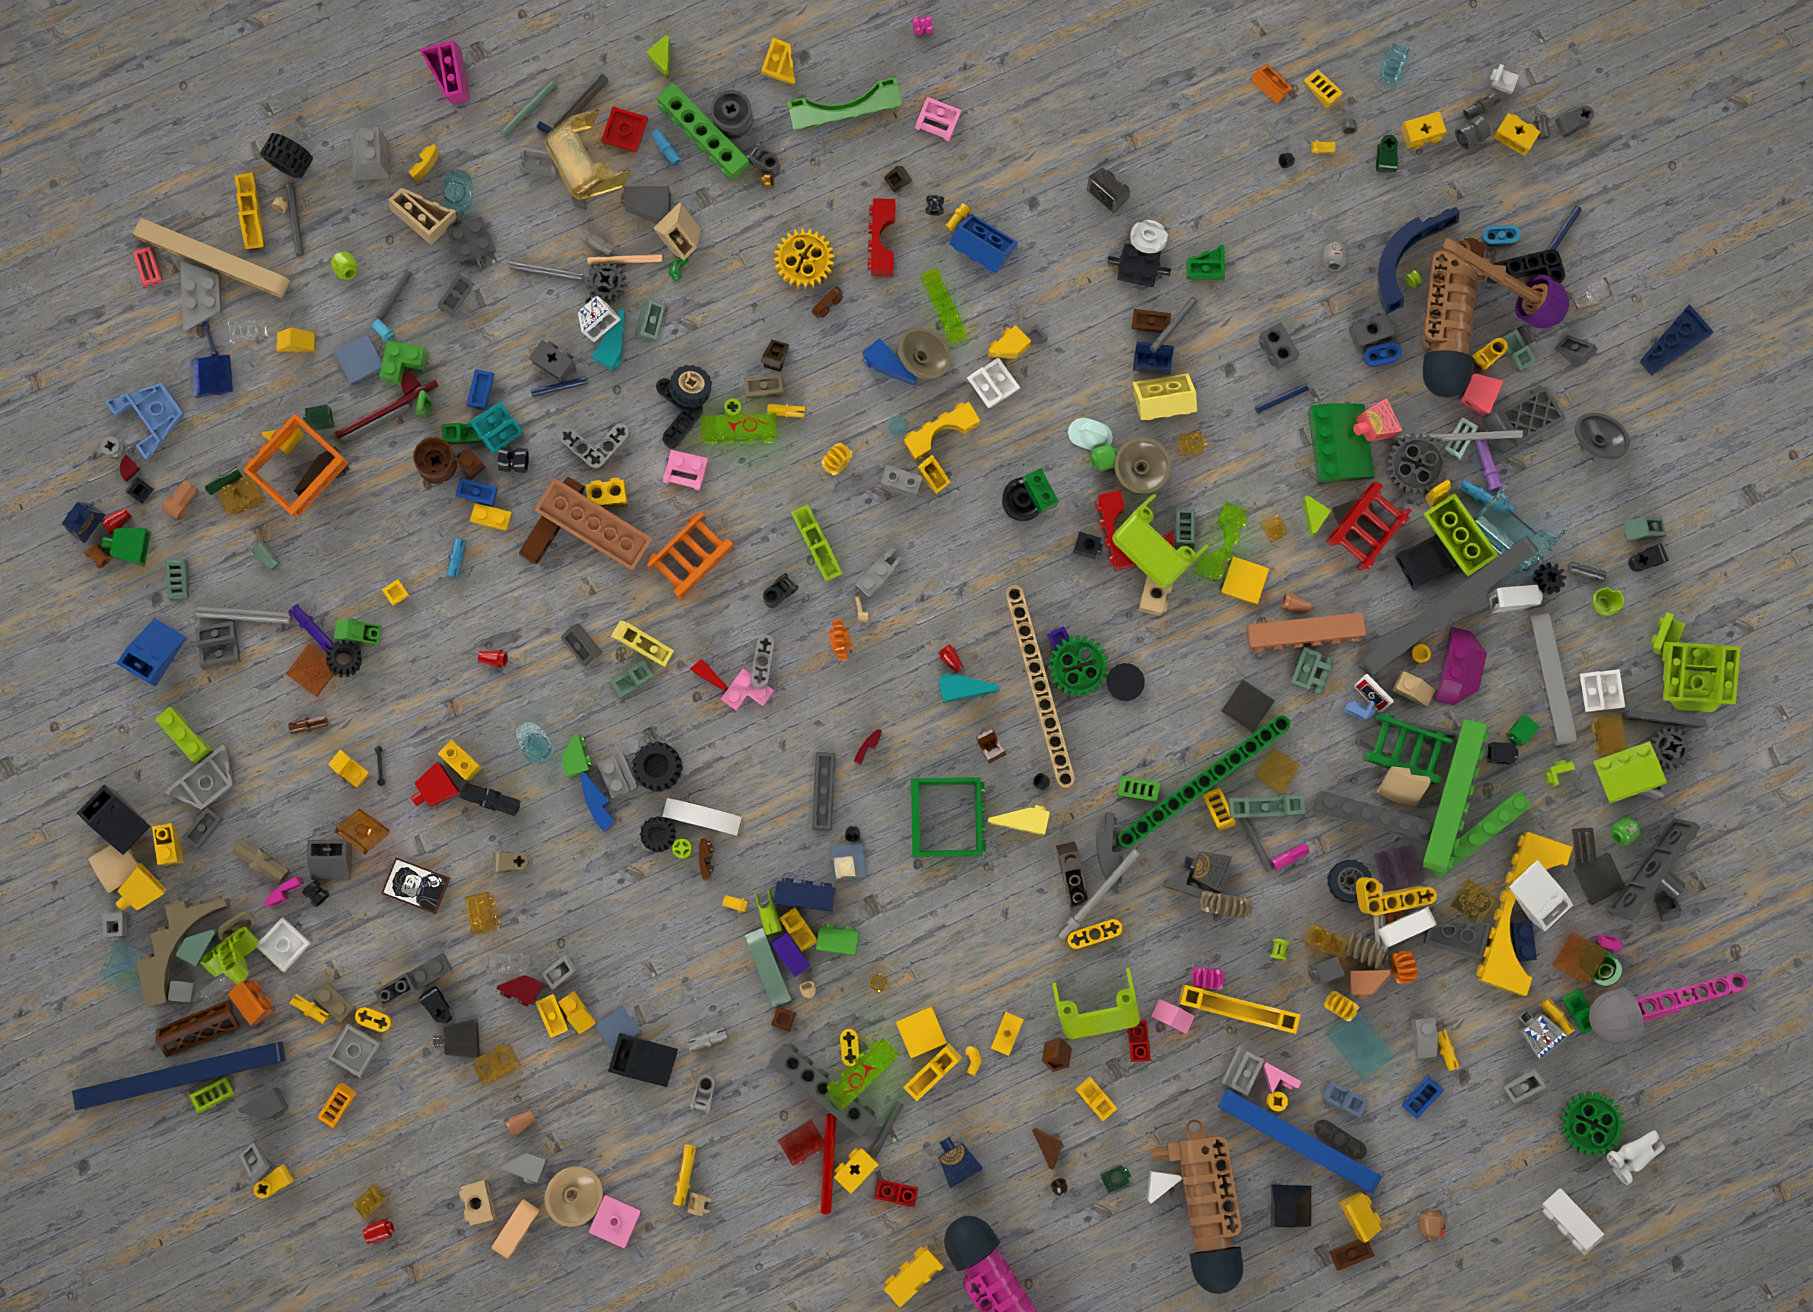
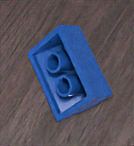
M970 214L957 226L949 242V245L956 251L964 253L972 261L982 264L987 270L995 273L1004 266L1018 244L1017 241L973 214Z

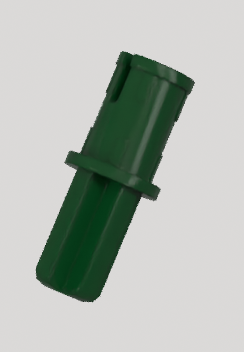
M235 467L222 476L220 474L219 478L205 485V490L209 495H213L224 487L228 488L229 484L243 476L238 468Z

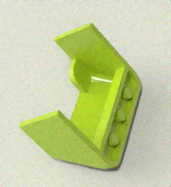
M1153 494L1117 529L1112 539L1114 544L1159 587L1168 588L1199 559L1209 546L1206 544L1197 553L1187 546H1182L1176 551L1149 525L1154 518L1153 512L1148 508L1156 497Z
M1130 967L1126 968L1130 988L1122 989L1117 993V1007L1079 1014L1074 1002L1069 1000L1061 1001L1057 982L1052 983L1061 1026L1067 1038L1078 1039L1133 1028L1139 1024L1140 1012Z

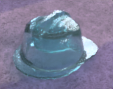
M452 171L445 177L443 182V203L447 209H453L456 213L466 211L472 203V178L465 171Z
M526 722L517 728L516 740L527 761L541 764L548 762L553 757L554 747L539 725Z

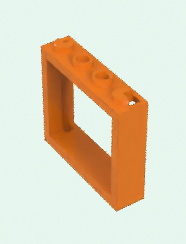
M294 414L289 420H285V425L280 430H276L272 434V439L267 444L259 448V453L254 458L248 460L249 463L243 471L292 516L298 518L346 467L349 461L300 416ZM301 426L335 458L291 505L257 472Z

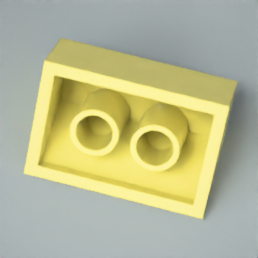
M1188 373L1133 382L1137 411L1141 420H1153L1154 418L1197 412L1196 391Z

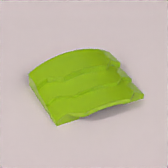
M1664 641L1662 661H1665L1663 700H1669L1675 710L1714 712L1722 704H1736L1741 647Z

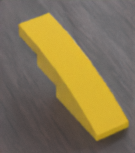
M252 172L234 175L238 192L236 194L239 206L238 215L245 250L265 247L255 174Z

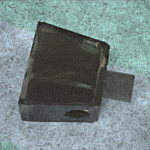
M478 1019L443 1027L444 1035L433 1036L434 1048L444 1047L445 1055L480 1057Z

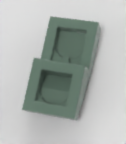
M1517 329L1500 337L1506 341L1508 346L1506 353L1519 371L1537 362L1529 345L1525 346Z
M642 661L628 669L626 673L610 681V684L619 699L644 685L654 676L646 663Z

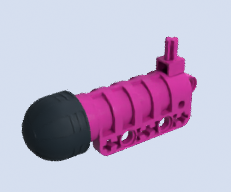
M963 1216L952 1222L945 1233V1250L956 1270L965 1271L966 1276L963 1278V1287L978 1311L1038 1312L998 1250L997 1246L1000 1244V1240L993 1229L984 1220L975 1216ZM972 1283H975L979 1291L977 1293L972 1288ZM984 1299H988V1303L986 1305L980 1306L981 1302Z

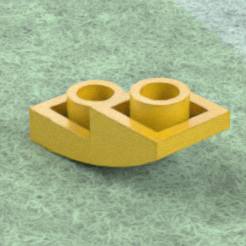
M434 144L422 150L419 154L422 162L414 164L411 170L408 171L416 183L427 175L438 159L440 153Z

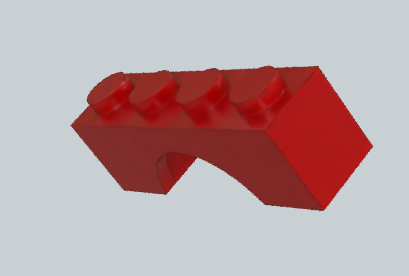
M873 198V205H869V216H872V223H869L868 234H872V241H868V252H871V259H867V270H871V276L894 277V253L882 245L880 236L887 226L895 223V199Z
M1121 490L1099 494L1097 501H1095L1096 511L1101 514L1102 519H1099L1101 530H1105L1104 544L1106 549L1109 548L1110 551L1108 556L1110 567H1114V571L1136 567L1137 565L1114 544L1112 539L1115 533V519L1125 509Z

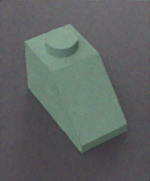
M1643 516L1623 522L1624 535L1627 537V541H1639L1666 536L1662 517Z
M209 930L181 940L177 946L176 956L194 966L202 967L201 959L215 944L218 938V930Z

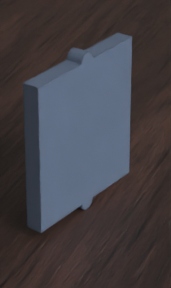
M846 843L845 846L831 847L834 881H852V879L866 878L863 844L849 845Z
M623 1006L594 1026L602 1036V1041H605L613 1052L619 1033L636 1036L641 1032L633 1021L634 1017H630Z

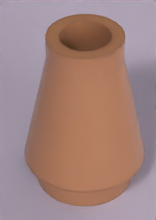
M1285 593L1281 601V608H1284L1285 611L1308 613L1311 608V602L1293 593Z
M529 1110L508 1118L509 1120L505 1124L511 1135L514 1136L516 1134L519 1135L535 1121V1118Z

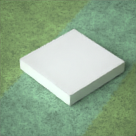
M282 917L259 941L256 948L282 972H286L312 943L289 921Z

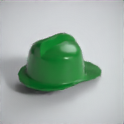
M1591 945L1580 953V967L1597 984L1609 986L1614 983L1616 984L1621 978L1622 965L1605 948Z

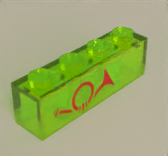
M777 414L701 415L702 442H706L709 445L717 444V442L735 444L736 441L751 444L760 440L763 443H772L774 440H778Z
M884 1037L880 1041L876 1039L868 1047L870 1051L866 1055L862 1052L854 1060L856 1064L852 1068L848 1066L841 1073L843 1077L838 1082L834 1079L826 1087L828 1091L825 1096L841 1112L900 1055Z

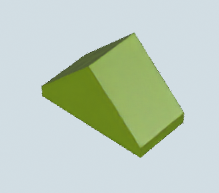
M669 35L662 37L646 52L648 60L666 78H669L671 41Z
M1305 496L1302 503L1309 537H1312L1323 524L1331 510L1312 497Z

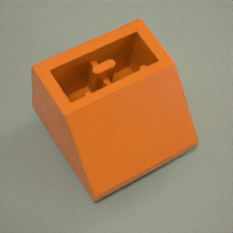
M245 979L242 983L236 984L228 995L250 1025H257L275 1011L272 1007L274 1004L268 996L265 997L261 992L262 987L256 980Z

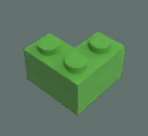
M387 340L379 377L385 383L401 385L407 368L425 371L429 356L428 351L425 347Z

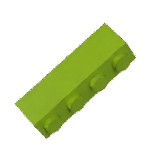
M1455 493L1423 514L1466 577L1499 557Z

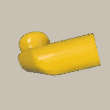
M968 1046L965 1054L969 1056L971 1063L966 1072L975 1076L982 1063V1058L976 1047Z

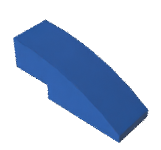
M583 772L581 773V782L586 803L598 826L603 832H606L617 823L605 809L611 802L591 778Z

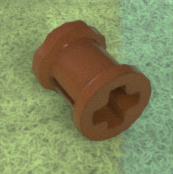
M98 543L92 545L85 553L87 557H91L94 560L98 569L105 567L112 559L110 555H106L102 551L101 545Z

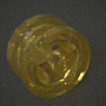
M881 974L874 975L870 980L871 988L877 992L885 990L888 984L886 977ZM881 977L883 978L884 986L882 988L879 986V989H877L873 981L875 978Z

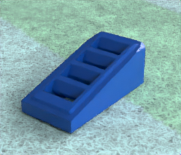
M1428 1074L1402 1106L1418 1119L1444 1089ZM1430 1084L1435 1090L1431 1091L1427 1085ZM1424 1090L1430 1096L1427 1098L1421 1091ZM1419 1096L1425 1102L1422 1104L1416 1097ZM1412 1101L1419 1107L1418 1111L1410 1104Z

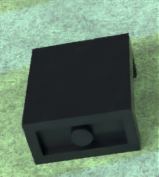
M1437 534L1394 556L1412 590L1453 570L1457 566V562Z

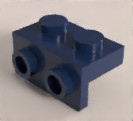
M1137 341L1134 352L1133 371L1170 376L1174 346L1161 345L1156 352H1152L1150 346L1153 343Z

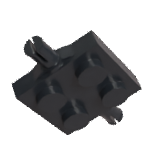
M1125 243L1120 258L1108 256L1107 263L1118 265L1117 280L1154 288L1158 274L1170 276L1171 268L1160 266L1161 251L1157 253H1144L1136 249L1132 244Z

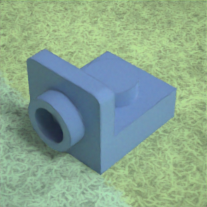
M1370 701L1365 709L1358 702H1348L1343 711L1361 721H1365L1367 718L1370 719L1375 711V708H1373L1375 702Z

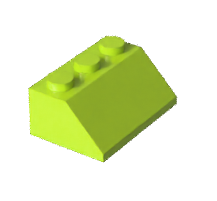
M1650 741L1593 761L1609 803L1667 784Z

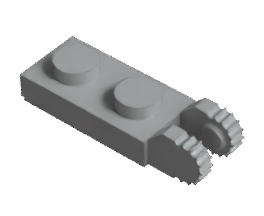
M893 547L855 584L868 598L895 572V569L904 560V557L899 556L891 566L886 562L896 551Z

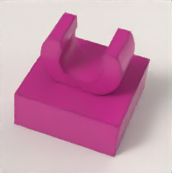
M1599 933L1597 941L1601 947L1608 950L1611 954H1613V950H1621L1622 942L1619 938Z

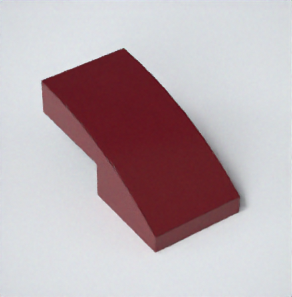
M877 729L865 740L855 756L854 763L862 765L867 749L876 750L882 730Z

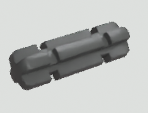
M1571 562L1568 571L1571 573H1578V575L1591 579L1596 578L1597 581L1601 582L1605 581L1607 576L1606 571H1597L1596 568L1583 564L1580 566L1576 562Z

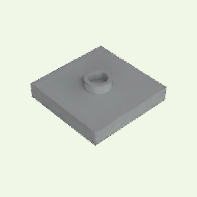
M347 1024L327 1059L357 1077L362 1078L382 1043L351 1024Z

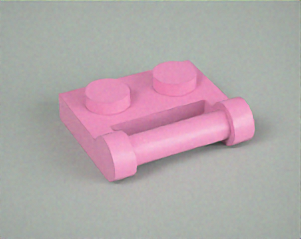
M927 97L916 122L915 129L919 131L922 129L943 137L945 141L950 142L962 110ZM925 118L948 126L947 131L925 123Z
M671 450L663 483L669 484L671 482L693 487L694 490L700 491L708 458ZM676 471L697 476V479L691 480L674 476L672 472Z

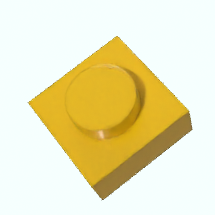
M399 579L382 589L393 606L410 596Z

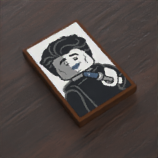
M396 857L381 894L437 914L451 878Z

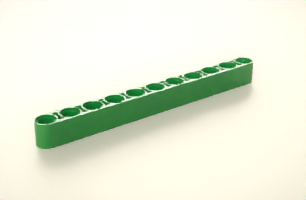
M1284 715L1277 716L1122 831L1117 838L1118 845L1121 848L1128 849L1288 731L1291 725L1289 718ZM1277 720H1281L1284 722V730H1280L1277 728ZM1261 732L1269 734V741L1261 739ZM1246 743L1254 745V752L1250 753L1245 749ZM1230 755H1237L1239 763L1233 764L1230 761ZM1215 766H1221L1224 769L1223 775L1219 776L1215 773ZM1201 777L1208 779L1209 784L1207 787L1199 784ZM1184 789H1191L1193 797L1186 798L1184 796ZM1169 800L1177 802L1178 808L1176 810L1169 808ZM1153 812H1160L1162 820L1155 821L1153 819ZM1138 823H1144L1147 826L1145 833L1138 831ZM1124 834H1128L1132 838L1129 845L1122 842Z

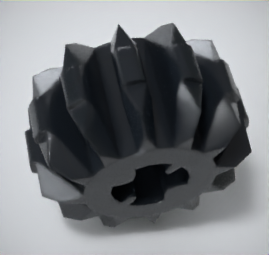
M1547 562L1546 566L1541 564L1539 570L1536 569L1534 571L1536 577L1533 578V581L1538 582L1536 585H1538V588L1541 587L1542 593H1545L1547 590L1548 595H1552L1553 592H1560V587L1563 588L1565 586L1563 580L1567 579V576L1561 575L1564 569L1558 570L1557 563L1552 567L1551 562ZM1549 576L1552 577V580L1550 581L1547 580V577Z

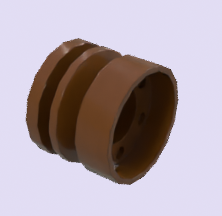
M429 437L422 440L416 446L413 453V461L421 477L427 482L442 484L454 476L457 469L456 457L451 446L445 440L438 437ZM434 461H435V462H438V461H439L440 464H439V465H438V464H435V465H434L433 462H434Z

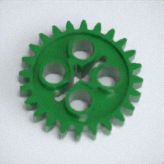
M1079 635L1075 636V640L1068 636V642L1061 639V646L1055 644L1058 650L1050 651L1054 657L1048 658L1049 661H1052L1051 665H1047V668L1052 669L1048 675L1054 676L1051 682H1058L1056 688L1060 689L1063 687L1062 693L1064 694L1069 690L1070 696H1073L1075 692L1077 697H1081L1082 692L1088 696V690L1095 693V686L1102 687L1099 683L1100 680L1106 681L1103 674H1109L1108 671L1104 670L1105 667L1110 666V664L1104 662L1109 657L1102 655L1106 650H1099L1098 648L1101 644L1096 643L1094 645V638L1087 641V636L1085 635L1082 640H1080ZM1083 649H1088L1089 656L1086 659H1082L1080 656ZM1069 654L1071 661L1069 664L1064 665L1062 657ZM1090 660L1095 661L1092 664L1080 666V670L1073 668L1062 672L1063 668L1076 666L1077 661L1079 663H1086ZM1089 667L1094 669L1092 677L1086 676V670ZM1074 672L1076 680L1073 683H1069L1067 677L1070 673Z
M1587 1091L1586 1097L1583 1093H1579V1099L1572 1096L1573 1103L1566 1101L1569 1108L1561 1109L1566 1114L1565 1116H1559L1560 1119L1564 1120V1123L1559 1124V1126L1565 1128L1561 1135L1568 1136L1565 1142H1572L1571 1149L1578 1147L1577 1153L1581 1154L1584 1151L1586 1156H1590L1592 1152L1593 1156L1598 1157V1151L1601 1155H1606L1605 1149L1613 1151L1611 1145L1619 1146L1616 1139H1623L1619 1132H1625V1129L1620 1127L1625 1121L1619 1119V1117L1624 1115L1617 1112L1620 1106H1612L1614 1099L1607 1100L1606 1094L1600 1097L1599 1092H1595L1592 1095L1591 1091ZM1586 1105H1589L1591 1112L1586 1116L1583 1109ZM1607 1114L1609 1121L1604 1125L1602 1123V1116ZM1576 1115L1593 1121L1594 1124L1606 1128L1608 1132L1605 1133L1599 1128L1591 1127V1124L1577 1119ZM1578 1123H1581L1583 1130L1578 1134L1575 1127ZM1596 1132H1599L1601 1139L1596 1143L1593 1137Z

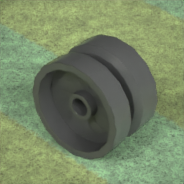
M735 90L723 91L714 98L710 108L713 124L728 138H738L746 134L753 123L752 109L748 98L740 91Z

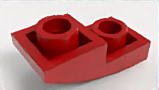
M1140 1020L1137 1026L1127 1029L1131 1062L1151 1061L1147 1020Z
M877 1178L873 1198L915 1207L918 1187Z

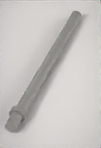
M1523 430L1425 434L1423 439L1427 435H1430V441L1436 438L1437 442L1523 438ZM1405 433V435L1409 439H1411V435L1409 433ZM1405 435L1394 436V443H1397V440L1405 442Z

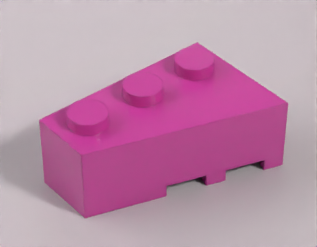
M453 40L419 49L445 98L453 105L469 101L470 95L461 47Z

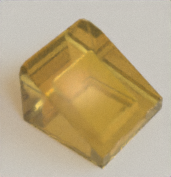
M1276 514L1260 522L1263 531L1271 543L1288 534L1281 517Z
M853 856L834 859L836 878L856 875Z

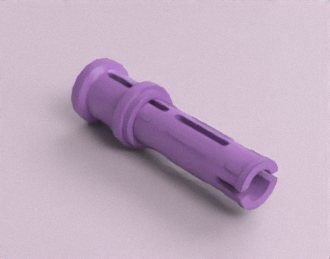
M1487 439L1475 440L1484 468L1483 477H1486L1489 486L1488 492L1504 488L1505 485L1501 482L1499 476L1500 469L1495 467Z

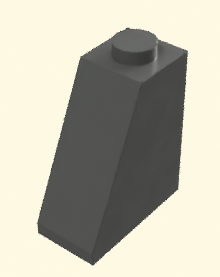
M669 186L624 187V193H621V204H624L626 211L658 224L671 211V192Z

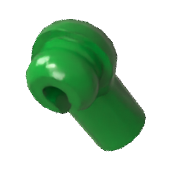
M678 257L671 262L669 276L673 280L677 281L682 277L679 271L683 265L689 262L688 258L683 261Z

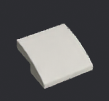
M999 357L967 377L988 408L993 407L1020 389Z
M1619 669L1580 674L1585 712L1625 708Z

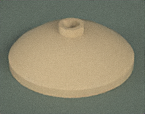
M574 1166L560 1171L549 1182L545 1192V1207L549 1216L558 1224L568 1227L586 1223L596 1214L601 1205L603 1196L602 1185L598 1177L587 1168ZM571 1190V1194L567 1196V1192Z

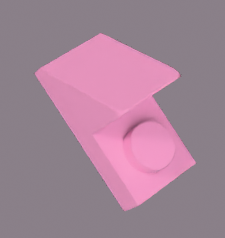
M1267 1062L1263 1063L1262 1068L1271 1093L1274 1092L1280 1080L1282 1081L1281 1085L1290 1090L1292 1087L1299 1088L1300 1080Z

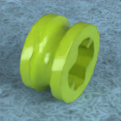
M1414 269L1410 271V274L1404 275L1405 281L1413 289L1417 287V284L1422 283L1421 276Z
M733 398L727 400L724 406L725 413L730 417L739 415L741 403ZM734 403L735 406H738V409H735L736 412H731V409L727 407Z

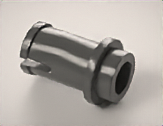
M1545 114L1536 116L1534 120L1537 130L1541 131L1538 135V140L1550 137L1547 124L1549 118Z

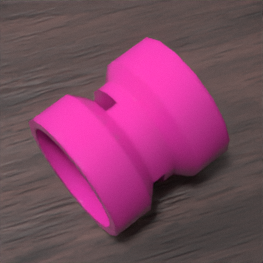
M931 15L924 16V18H912L914 36H920L922 33L933 34Z

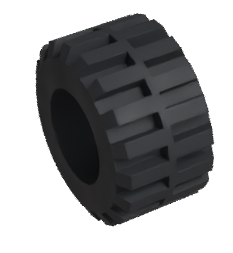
M271 133L260 152L263 159L270 165L291 177L300 179L304 176L313 160L312 155L304 147L290 138L277 133Z
M655 741V743L649 742L646 746L640 747L641 750L635 753L636 757L632 761V771L638 782L646 789L655 792H661L665 789L669 790L672 785H676L678 778H681V771H683L682 760L677 751L668 744L660 743L659 741ZM654 756L665 757L669 764L667 772L659 778L651 777L647 772V763Z

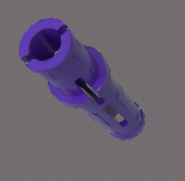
M298 604L288 611L299 622V626L304 628L326 653L332 644L335 645L315 624L313 618L310 615L308 616Z

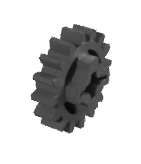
M601 261L599 267L594 264V271L588 270L590 277L585 278L589 282L586 284V287L590 289V295L595 294V296L601 297L604 301H606V298H609L610 302H613L612 297L614 296L619 299L618 293L624 294L622 287H627L624 281L627 279L626 275L622 274L623 269H618L616 263L611 266L610 261H607L606 265ZM602 277L609 281L610 286L603 282Z
M1670 727L1668 730L1663 728L1661 732L1657 731L1654 733L1656 737L1650 738L1661 767L1666 765L1667 769H1672V767L1676 769L1680 767V764H1686L1685 759L1691 758L1688 752L1693 751V748L1688 747V745L1692 741H1686L1688 734L1681 735V729L1675 731L1674 727ZM1669 746H1677L1676 748H1673V750H1664Z

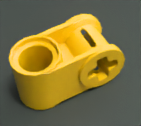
M1496 338L1472 356L1476 364L1481 368L1480 371L1482 373L1506 352L1507 343L1502 338ZM1493 345H1498L1501 348V352H1496L1493 349Z
M282 1164L255 1184L254 1194L258 1198L270 1197L295 1180L286 1166ZM267 1185L266 1192H262L263 1186Z

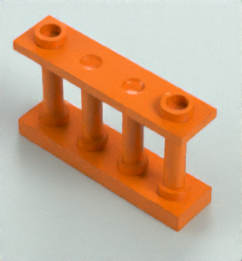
M702 512L694 514L689 519L690 523L658 554L654 553L651 555L646 564L650 570L656 566L675 585L673 592L680 600L734 548V544L728 538L725 541L720 540L702 522L705 519ZM696 527L715 545L716 550L712 554H707L689 536ZM683 540L702 559L703 563L698 567H693L675 547ZM669 553L688 571L689 576L684 581L679 580L661 562Z

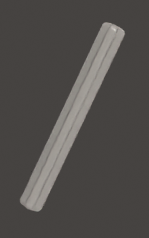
M197 607L196 616L199 618L290 624L292 619L291 614L283 612Z

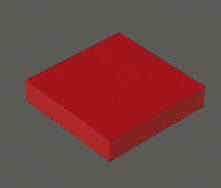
M612 106L601 141L604 144L637 153L649 119L647 116Z

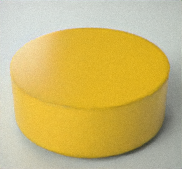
M1418 644L1412 648L1410 655L1415 663L1423 664L1430 659L1431 651L1428 646Z

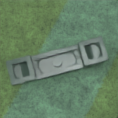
M1304 795L1228 799L1230 818L1306 814Z
M761 928L746 934L748 946L773 1007L775 1008L792 1001L764 929Z

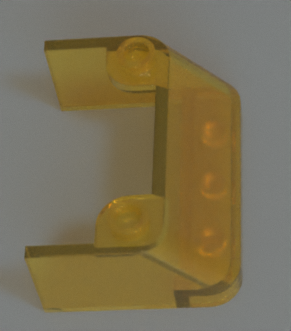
M598 108L572 115L549 132L545 139V145L571 195L577 199H584L621 188L631 173L630 169L613 173L611 168L605 163L593 164L579 138V133L593 126L599 114Z

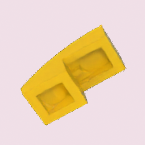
M795 907L779 918L802 953L817 943V938Z
M1090 1076L1075 1088L1102 1121L1118 1109Z

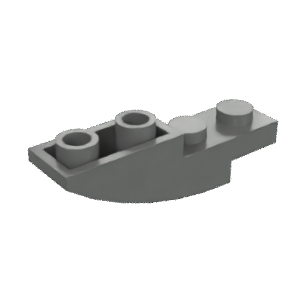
M1110 812L1105 813L1104 832H1096L1097 855L1105 880L1123 862L1120 852H1112V848H1116V837H1113V829H1117V818L1114 817V813ZM1122 876L1110 888L1112 892H1117L1118 888H1121Z
M441 953L412 971L404 973L378 988L374 993L383 1009L437 981L453 969L445 953Z

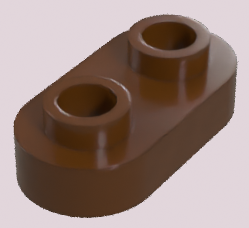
M838 286L833 288L813 308L811 313L816 318H824L830 312L829 308L841 302L843 291Z

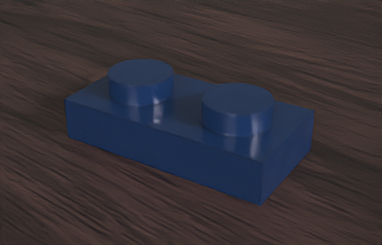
M1532 921L1511 923L1514 952L1518 961L1537 960Z

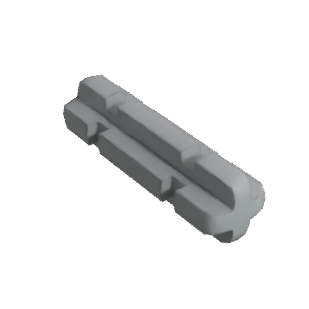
M583 229L580 233V237L583 240L588 241L590 245L599 251L602 250L605 255L610 256L613 253V246L608 243L606 244L604 240L592 234L589 230Z

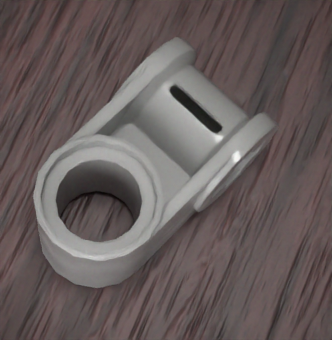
M705 1074L698 1079L690 1104L691 1110L695 1108L705 1111L706 1114L710 1113L716 1088V1079L713 1075ZM705 1078L710 1079L712 1083L709 1089L702 1086V1080Z

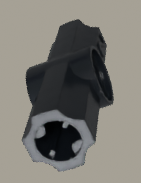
M467 782L462 787L460 798L477 803L481 807L493 811L498 810L512 816H516L521 803L520 800L502 795L501 792L490 788H482Z

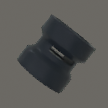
M317 880L311 882L302 891L305 897L310 898L311 904L314 907L322 904L330 895L327 890L321 888V884Z

